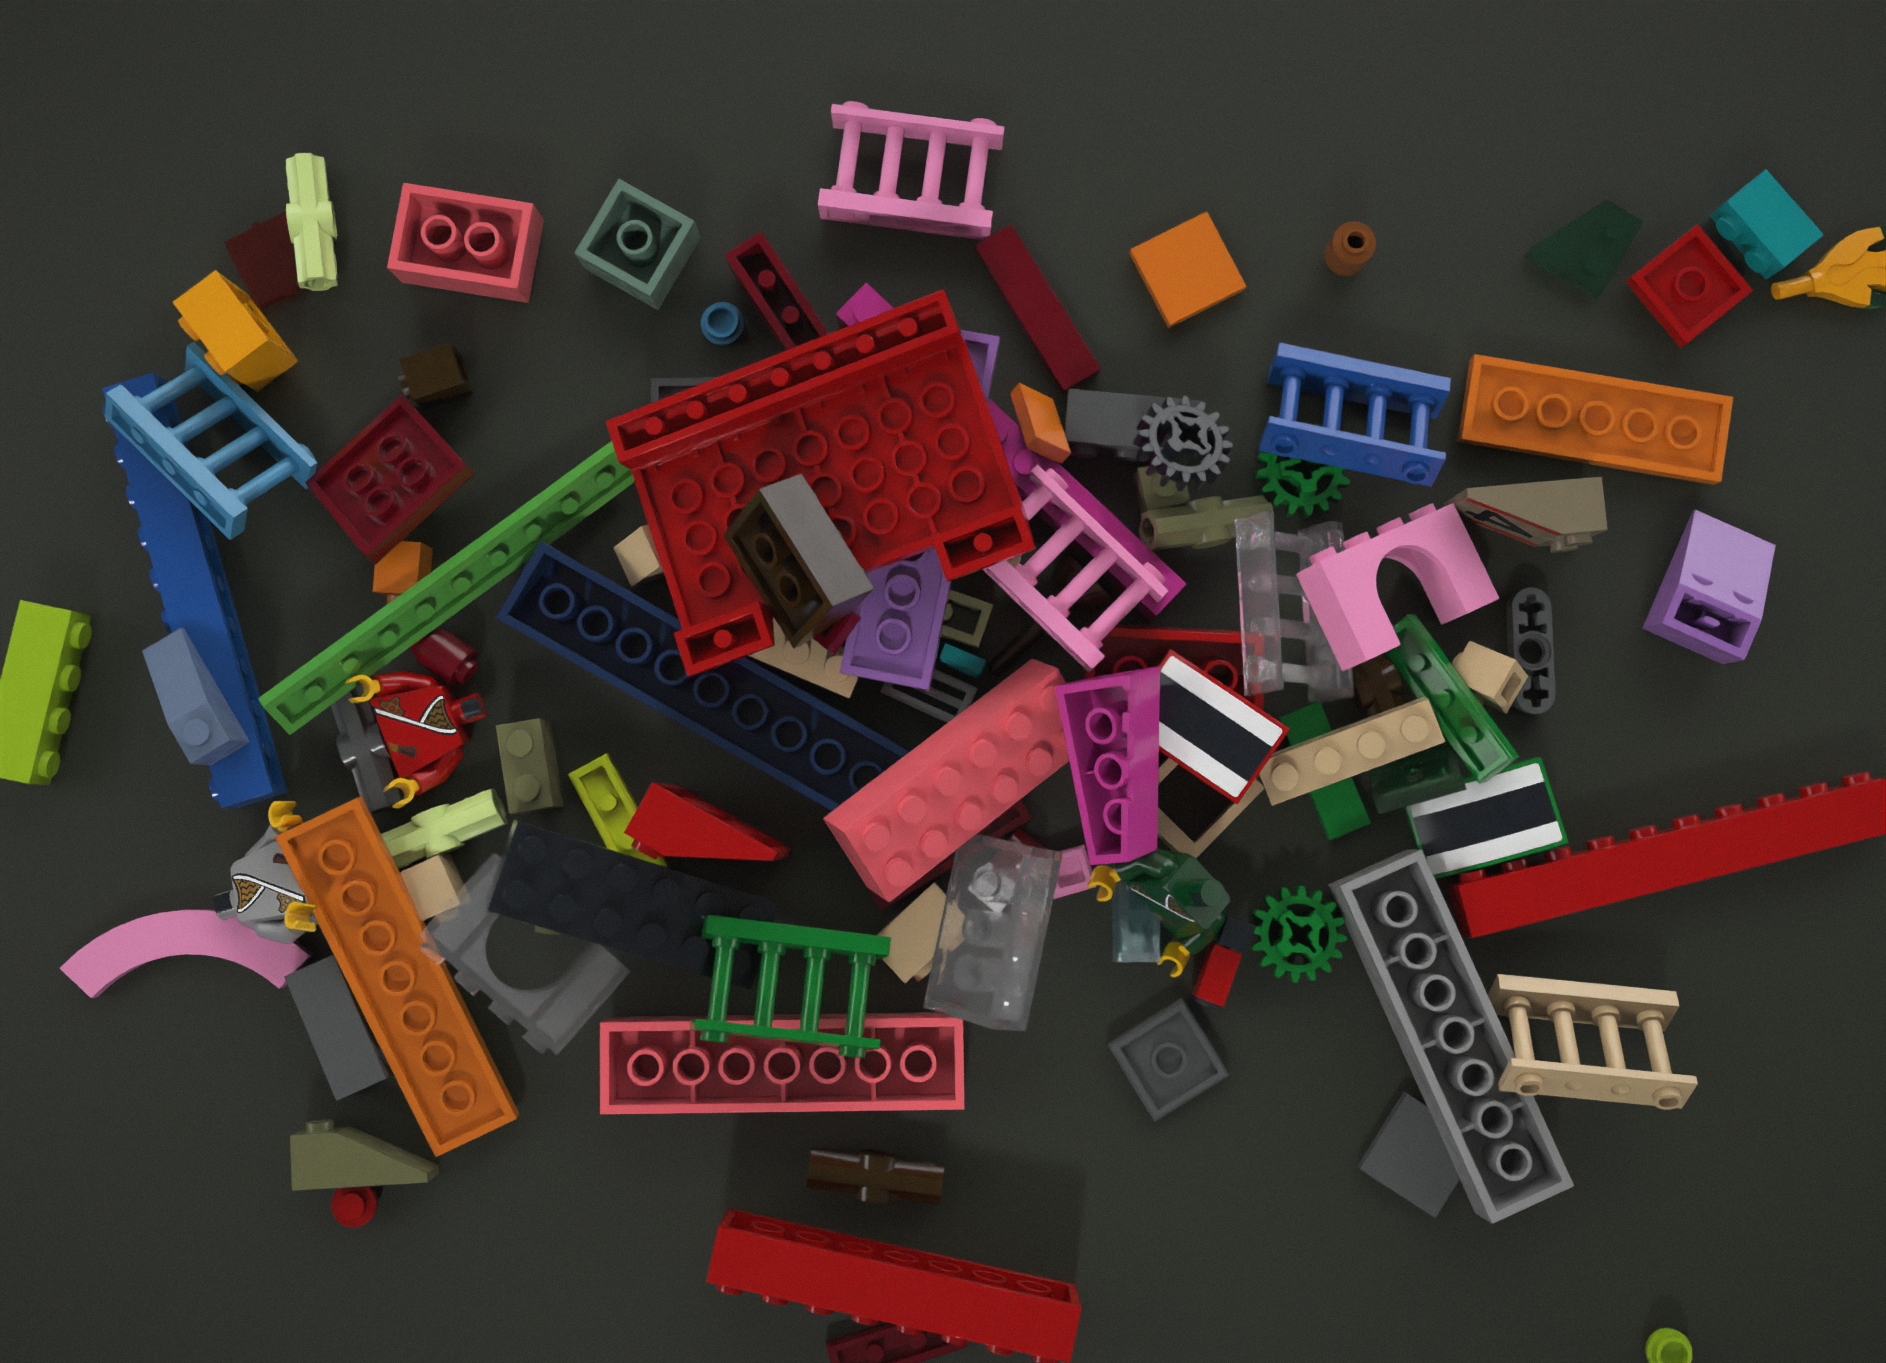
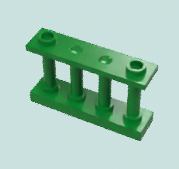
M708 915L704 919L701 938L713 939L712 947L716 948L707 1020L694 1019L690 1023V1031L701 1032L700 1040L728 1043L729 1035L833 1046L839 1047V1056L866 1058V1050L880 1049L881 1039L864 1038L863 1033L870 966H875L876 959L881 960L889 956L891 937ZM740 943L758 945V952L762 953L754 1025L726 1022L734 951L740 949ZM786 948L804 950L803 958L807 959L799 1030L772 1027L780 955H785ZM831 954L849 956L848 963L852 964L845 1035L818 1032L825 962L830 960Z

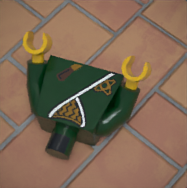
M1157 848V850L1129 862L1115 863L1114 869L1109 866L1099 865L1094 868L1090 876L1087 888H1092L1095 885L1101 886L1096 897L1098 901L1103 902L1111 899L1116 883L1122 880L1175 938H1181L1182 943H1168L1157 962L1160 965L1164 960L1169 959L1176 963L1170 973L1171 977L1180 976L1190 958V953L1193 955L1198 954L1218 937L1223 928L1226 917L1224 908L1230 902V896L1224 890L1221 882L1215 880L1196 858L1190 854Z

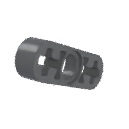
M1529 587L1512 594L1506 603L1508 657L1517 660L1525 672L1542 670V676L1533 677V688L1535 691H1541L1542 699L1536 700L1534 707H1532L1531 700L1523 699V691L1529 690L1531 687V676H1528L1512 703L1514 709L1519 713L1536 715L1549 710L1555 701L1552 606L1548 595L1544 591ZM1527 597H1529L1530 604L1538 606V612L1530 616V628L1539 625L1540 632L1529 631L1519 634V628L1528 626L1527 612H1520L1519 604L1526 602ZM1526 639L1536 641L1541 648V657L1535 664L1525 662L1520 656V645Z

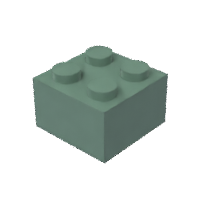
M618 178L574 254L584 269L659 310L701 239V235L694 220Z

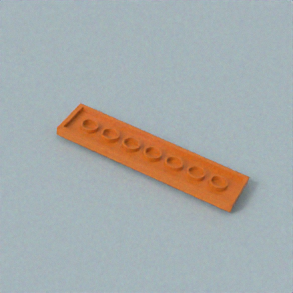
M363 797L355 798L275 836L302 892L306 895L308 904L316 905V910L313 911V914L435 1157L516 1120L520 1113L425 922L421 920L398 867Z

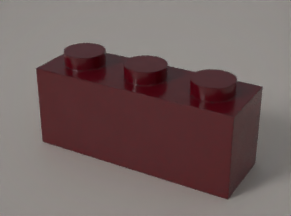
M759 231L724 254L731 272L784 351L829 334L762 231Z

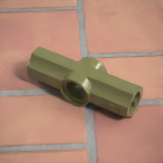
M1264 495L1222 501L1221 496H1211L1190 501L1179 507L1146 511L1141 514L1139 534L1141 541L1147 546L1149 551L1191 545L1192 549H1204L1227 543L1231 539L1260 536L1272 531V522L1275 516L1272 503L1268 502Z

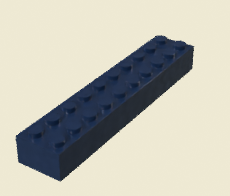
M540 541L496 616L497 619L831 811L910 752L745 657L691 677L687 676L674 636V632L682 630L679 619Z

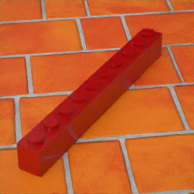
M1869 771L1854 773L1841 777L1843 785L1828 788L1826 782L1810 784L1798 788L1799 796L1785 799L1784 793L1766 795L1756 798L1758 806L1742 809L1741 803L1713 809L1715 817L1700 820L1698 814L1672 819V828L1657 831L1656 825L1643 826L1629 830L1630 838L1615 842L1612 835L1586 841L1588 849L1572 852L1570 846L1560 847L1543 852L1544 860L1529 863L1528 857H1521L1501 862V871L1486 874L1485 868H1478L1458 873L1460 881L1446 885L1459 933L1461 936L1475 938L1886 834V777L1871 778Z

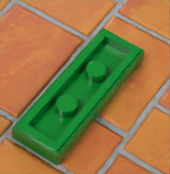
M1320 701L1277 718L1280 723L1290 729L1285 736L1288 747L1332 731ZM1352 777L1308 792L1327 840L1335 839L1371 824Z

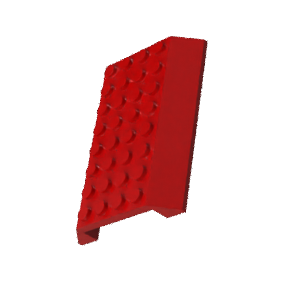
M944 289L606 421L618 462L631 470L682 627V630L674 632V636L686 674L689 677L775 646L773 615L723 536L760 488L802 474L810 488L818 496L820 504L832 523L842 534L843 540L858 564L866 573L935 548L946 581L949 582L1036 549L1028 517L973 360Z

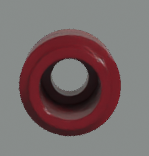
M445 627L435 628L410 648V651L416 655V661L451 687L459 682L466 684L479 667V663L476 662L478 652Z

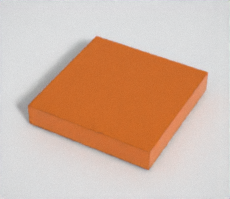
M1207 211L1131 248L1129 252L1168 328L1243 292L1247 287Z

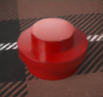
M371 1186L339 1188L331 1202V1209L335 1219L340 1224L350 1228L360 1227L368 1223L374 1217L378 1207L377 1195Z

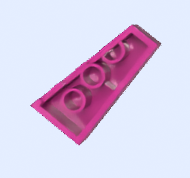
M1160 666L1089 677L1055 686L1090 865L1129 862L1157 850Z

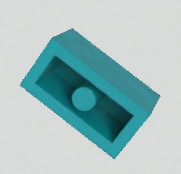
M1767 169L1709 215L1716 223V228L1721 236L1732 241L1743 253L1746 264L1756 273H1760L1765 280L1785 268L1824 235Z

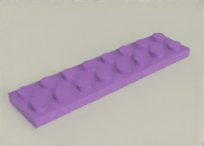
M961 330L988 403L1000 346V337ZM935 548L866 573L874 589L852 611L861 619L846 639L840 673L930 691L952 580L946 581Z

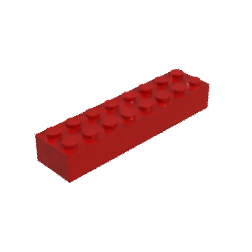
M728 1208L718 1226L706 1282L716 1284V1290L725 1294L742 1295L743 1291L761 1294V1300L774 1305H787L788 1301L806 1304V1310L819 1315H832L833 1311L851 1314V1320L864 1325H877L878 1321L896 1324V1330L909 1335L918 1336L922 1335L923 1331L941 1334L943 1341L954 1345L964 1346L968 1344V1341L986 1344L988 1351L999 1355L1010 1356L1013 1354V1351L1031 1354V1359L1037 1363H1058V1361L1070 1363L1082 1308L1075 1284L733 1208Z

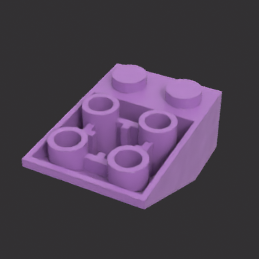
M1693 510L1642 629L1721 664L1745 660L1762 620L1776 545L1700 511Z

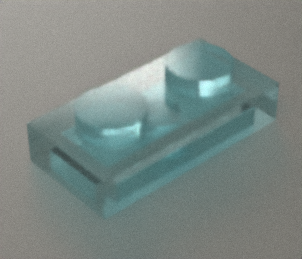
M1122 880L1118 881L1112 895L1113 962H1160V919L1147 908Z

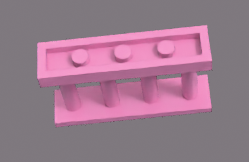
M854 101L845 102L843 105L832 104L833 128L844 129L836 185L832 186L831 190L820 188L818 199L820 219L984 240L990 236L993 211L985 210V207L981 205L988 150H1002L1004 126H997L994 121L984 118H975L971 122L875 110L869 109L863 103ZM861 132L886 135L879 191L874 192V195L857 193L853 188ZM903 137L929 141L922 195L916 201L899 199V195L896 194ZM946 143L972 146L965 199L959 206L944 205L938 199Z
M1037 464L1031 470L1029 478L1037 488L1023 501L1028 521L1049 500L1057 505L1069 519L1023 566L1018 564L1014 568L1007 561H1003L982 570L1090 673L1105 657L1099 651L1103 646L1101 640L1147 593L1158 603L1168 592L1163 586L1166 579L1149 562L1141 565L1065 491L1068 485L1058 473L1051 468L1045 472ZM1084 531L1102 550L1056 597L1050 595L1046 599L1034 588L1038 583L1036 577ZM1116 562L1134 582L1088 629L1083 626L1079 631L1066 619L1070 615L1068 609Z

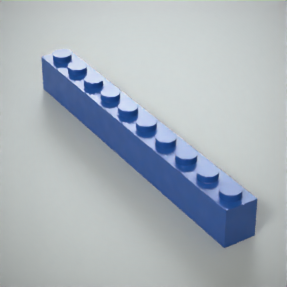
M150 373L104 387L102 390L106 400V392L121 384L133 396L142 398L169 381L154 373ZM176 399L152 413L164 427H171L173 429L182 423ZM104 403L102 406L104 417L106 403ZM106 419L110 427L114 428L118 443L114 446L116 459L120 466L125 469L129 485L126 486L128 501L132 508L137 511L141 526L138 527V537L141 545L150 555L153 566L149 571L150 580L155 590L161 594L165 608L161 611L163 625L169 634L180 628L185 629L250 743L217 763L209 765L212 777L209 778L211 794L220 803L221 808H240L288 793L265 710L258 699L261 696L211 522ZM187 441L184 443V446L190 451Z

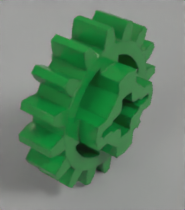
M1265 452L1259 453L1256 456L1255 461L1264 465V468L1254 474V479L1265 480L1266 483L1259 491V494L1267 495L1271 493L1274 499L1271 501L1273 509L1281 503L1286 505L1285 516L1291 517L1297 509H1300L1303 519H1308L1312 515L1313 507L1320 514L1325 513L1329 510L1327 500L1336 504L1343 497L1336 488H1346L1350 485L1351 480L1342 476V473L1349 469L1289 457L1288 461H1281L1275 464L1278 455ZM1300 462H1302L1303 469L1313 471L1305 479L1302 472H1295L1293 470ZM1330 477L1326 489L1321 494L1315 496L1317 491L1316 482ZM1283 483L1293 491V495L1287 493L1280 484Z
M1296 885L1294 895H1291L1286 887H1279V899L1275 900L1269 895L1262 897L1267 906L1265 911L1253 909L1252 914L1260 919L1259 924L1255 925L1256 928L1253 933L1258 935V940L1251 943L1249 947L1253 951H1263L1264 954L1258 960L1260 966L1265 967L1271 963L1274 964L1271 975L1280 978L1285 970H1287L1289 981L1298 983L1300 973L1303 972L1308 980L1315 981L1316 968L1319 967L1327 973L1332 971L1327 961L1330 956L1342 958L1343 954L1335 949L1336 942L1347 941V936L1337 933L1336 927L1345 923V919L1343 917H1332L1330 914L1337 906L1334 901L1320 903L1323 892L1314 890L1310 893L1309 897H1306L1305 886ZM1305 904L1312 909L1305 911L1302 915H1294L1286 906ZM1273 920L1276 923L1275 938L1269 941V926ZM1288 922L1305 927L1301 935L1304 938L1303 942L1307 946L1294 940L1289 941L1293 933ZM1324 926L1325 939L1321 947L1318 944L1319 930ZM1294 952L1301 953L1308 961L1289 963L1282 959Z

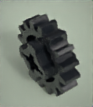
M1183 396L1179 405H1176L1171 397H1166L1161 407L1156 403L1152 404L1147 414L1143 415L1137 425L1138 433L1133 440V445L1142 448L1137 454L1136 459L1141 462H1149L1150 466L1145 473L1148 476L1156 472L1161 475V486L1164 487L1172 480L1176 483L1177 491L1182 492L1190 482L1192 488L1198 491L1205 482L1209 484L1214 483L1229 463L1230 459L1227 457V454L1232 449L1233 443L1223 440L1230 431L1229 427H1218L1216 425L1220 414L1214 412L1208 416L1204 412L1205 402L1201 401L1195 408L1190 406L1187 396Z

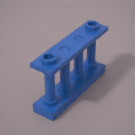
M1278 343L1268 370L1267 384L1283 387L1279 418L1269 416L1259 442V451L1432 487L1446 460V453L1427 449L1429 418H1437L1450 393L1451 378ZM1300 391L1326 396L1322 427L1297 422ZM1343 400L1369 405L1366 436L1340 431ZM1386 409L1412 414L1409 445L1384 440Z

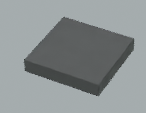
M1182 997L1106 1043L1154 1122L1230 1076Z
M1403 1092L1357 1167L1436 1218L1460 1178L1428 1107L1406 1092Z

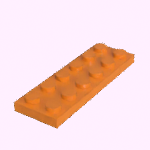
M1474 354L1469 360L1457 442L1716 485L1722 481L1733 397Z

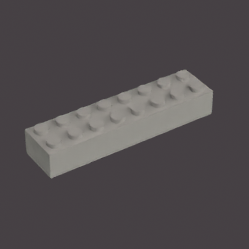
M1406 849L1328 884L1475 1214L1493 1224L1573 1187L1574 1184L1534 1096H1523L1517 1092L1499 1091L1498 1082L1510 1058H1515V1054L1422 850Z

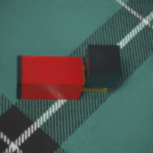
M1226 915L1223 928L1215 939L1217 944L1212 942L1209 944L1191 995L1192 1000L1220 1011L1223 1010L1242 956L1236 950L1247 953L1256 928L1255 925Z

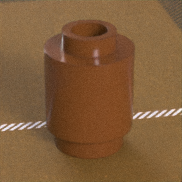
M1351 221L1341 225L1325 247L1324 259L1326 265L1332 272L1340 276L1357 274L1374 254L1376 237L1370 227L1364 223Z

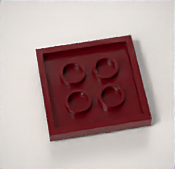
M400 395L305 483L361 552L376 565L475 473L412 403L403 395Z

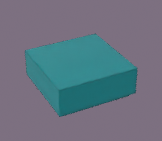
M946 643L939 657L941 664L976 679L977 677L980 678L986 664V660Z

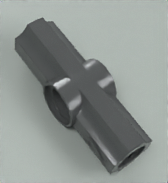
M359 684L333 703L331 708L340 732L336 738L340 757L345 767L353 772L358 793L363 797L370 813L374 814L393 808L392 806L395 803L404 799V794L398 787H393L383 792L390 782L398 778L371 706L370 700L372 697L361 703H351L348 701L350 698L362 696L363 686Z

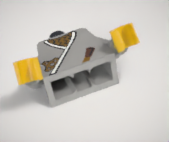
M274 801L268 811L270 825L265 834L245 854V857L234 862L230 868L233 889L217 894L213 898L214 910L221 920L237 916L240 924L254 930L259 937L284 944H291L305 932H315L316 924H318L313 914V911L316 910V905L308 904L306 895L302 892L275 836L303 823L300 815H292L293 809L297 806L296 801Z

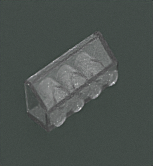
M978 833L956 850L923 1008L994 1030L1026 1031L1063 852Z

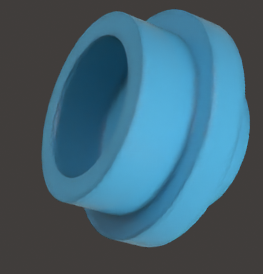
M718 302L712 304L704 311L701 318V329L706 339L718 346H728L735 343L743 334L744 318L736 306L727 302Z

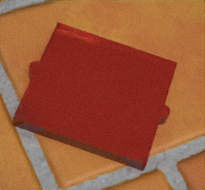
M286 211L261 224L254 222L251 229L224 242L256 307L260 310L286 296L294 298L296 291L302 289L298 284L294 243H291Z

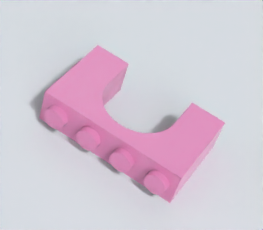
M1433 503L1408 514L1411 522L1406 524L1403 523L1401 517L1396 518L1376 528L1378 536L1372 539L1368 532L1359 534L1343 542L1345 550L1336 553L1334 546L1320 551L1309 557L1312 564L1310 567L1296 574L1342 671L1401 645L1377 593L1376 575L1383 558L1399 561L1414 572L1420 580L1441 625L1499 599L1454 503L1436 510Z

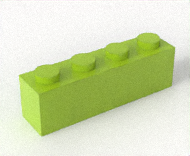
M20 600L0 679V778L26 784L50 785L52 777L57 773L60 765L58 750L62 734L67 731L71 720V713L68 709L72 693L77 689L81 680L79 665L82 652L91 639L92 629L90 620L92 615Z

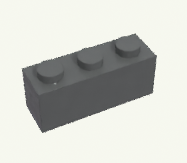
M1069 389L1066 397L1063 430L1071 450V455L1080 458L1097 457V452L1114 454V459L1118 461L1138 462L1136 456L1142 447L1133 445V440L1138 433L1136 427L1143 415L1147 414L1151 405L1156 403L1161 407L1166 397ZM1172 398L1176 405H1179L1180 401L1182 400L1178 398ZM1189 400L1190 406L1195 408L1200 403V400Z
M334 954L284 976L336 1101L394 1075Z

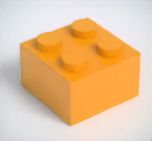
M217 270L173 301V304L182 314V317L178 319L180 326L194 341L200 339L209 350L204 354L208 363L219 375L227 374L239 386L243 383L258 392L299 362L249 294Z

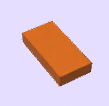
M1018 383L1010 395L1027 449L1062 464L1071 454L1054 400L1028 386Z

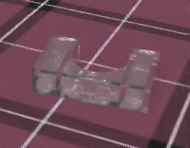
M492 853L419 932L418 936L425 941L419 949L439 966L445 959L459 971L454 979L472 995L482 990L489 996L493 1002L488 1008L507 1025L515 1019L528 1031L522 1037L538 1052L543 1054L549 1048L558 1055L631 971L600 944L591 942L556 981L545 987L522 990L508 986L500 981L490 969L486 957L487 936L491 926L499 916V914L487 911L484 907L501 858L496 853Z

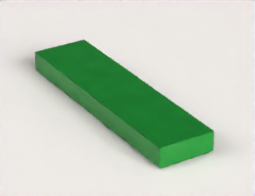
M1415 613L1407 614L1394 625L1393 629L1401 645L1384 653L1418 699L1424 696L1429 699L1441 732L1478 783L1487 782L1520 756Z

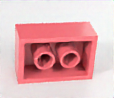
M403 183L387 268L402 283L529 303L544 219L533 203Z

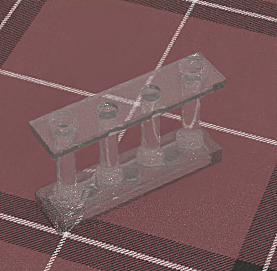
M1264 510L1235 519L1245 696L1283 690V681L1308 684L1309 702L1323 703L1353 697L1352 667L1344 671L1341 670L1299 579L1277 575L1275 549L1299 553L1300 571L1310 567L1312 564L1309 557L1332 546H1334L1336 553L1344 551L1342 523L1327 521L1298 530V535L1274 531L1272 510ZM1278 593L1302 596L1304 622L1279 618ZM1281 637L1305 640L1306 666L1282 663Z

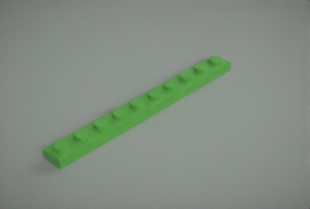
M612 441L258 699L263 708L291 735L360 684L357 681L345 684L348 678L357 675L368 677L373 675L528 561L540 541L550 545L633 484L635 481L632 472L618 462Z

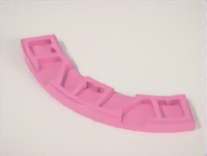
M187 909L157 913L117 926L77 951L60 969L90 998L100 996L123 975L147 962L175 955H207L227 959L248 967L280 989L287 985L284 976L302 969L314 954L297 940L291 944H284L261 938L254 930L240 924L237 916L221 920L215 910Z

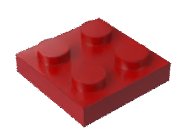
M1698 224L1625 281L1680 348L1753 291Z

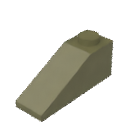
M332 1119L306 1122L305 1129L290 1135L292 1191L428 1183L440 1174L438 1164L351 1126L334 1127V1120Z

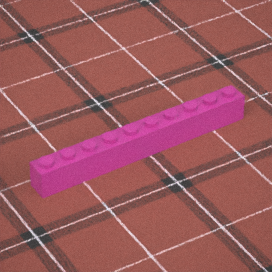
M865 283L836 313L838 326L840 329H843L894 308L869 284ZM989 398L988 406L1021 500L1024 501L1037 488L1029 479L1031 470L1037 464L1045 472L1049 468L1053 469L1067 483L1068 488L1065 491L1141 565L1149 562L1165 577L1166 582L1163 586L1168 592L1158 603L1147 593L1135 606L1146 618L1152 621L1181 591L1186 583L1155 553L1149 551L1147 546L1059 463L1027 449L1020 426ZM1051 500L1036 513L1055 532L1069 519ZM1084 531L1069 544L1088 563L1102 550ZM1116 562L1102 575L1121 594L1134 582Z

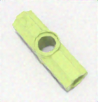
M297 153L293 157L286 159L285 167L290 203L286 204V216L291 243H294L298 284L300 288L312 291L329 290L333 286H338L337 260L334 250V241H337V228L333 203L329 201L326 163L324 157H319L312 153Z
M489 789L472 797H467L455 804H443L413 816L411 822L381 835L398 869H401L423 858L428 860L437 855L454 851L464 846V841L508 824L507 813L495 789Z

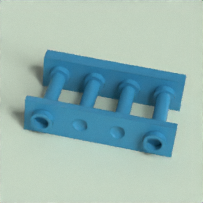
M193 342L187 345L185 372L144 397L133 396L121 384L106 392L105 418L231 540L245 529L248 511L246 505L290 476L307 490L309 487L305 482L315 474L317 462L308 447L301 443L298 444L227 374L219 375L205 359V352ZM197 386L203 388L216 401L173 429L171 427H164L152 414ZM229 415L247 432L205 459L196 458L184 446L185 442ZM260 445L278 462L236 490L228 489L215 477L216 473Z

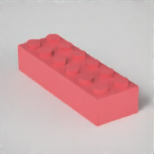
M1035 659L1029 660L823 818L859 876L870 890L887 902H891L1069 762L1055 686L1065 684L1066 682L1058 668Z

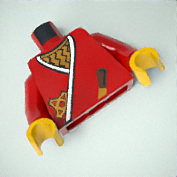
M402 670L374 675L371 679L365 675H357L345 681V684L357 681L363 686L362 696L348 699L351 703L365 702L373 695L376 696V698L370 700V703L399 778L390 782L383 792L393 787H398L404 793V799L395 803L392 806L393 808H402L413 799L414 794L420 795L445 782L464 758L463 746L471 742L466 724L487 717L486 708L479 693L476 692L456 700L452 688L449 685L440 686L433 676Z

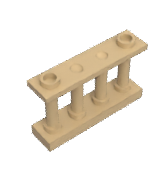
M1497 974L1488 997L1496 1015L1509 1018L1515 1058H1510L1498 1082L1499 1091L1517 1092L1523 1096L1548 1095L1656 1106L1659 1109L1670 1110L1675 1108L1682 1109L1698 1085L1696 1076L1672 1074L1663 1031L1666 1030L1680 1007L1676 991ZM1528 1018L1554 1022L1561 1063L1535 1060ZM1573 1023L1594 1024L1599 1027L1606 1067L1580 1064ZM1618 1027L1635 1028L1644 1032L1652 1072L1626 1069Z

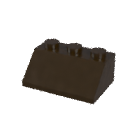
M802 474L760 488L723 535L793 649L801 646L854 611L874 589L865 570L858 564L843 540L842 534L834 526L820 504L818 496L810 488Z

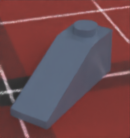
M180 628L142 651L167 724L190 764L213 765L250 743L185 629Z

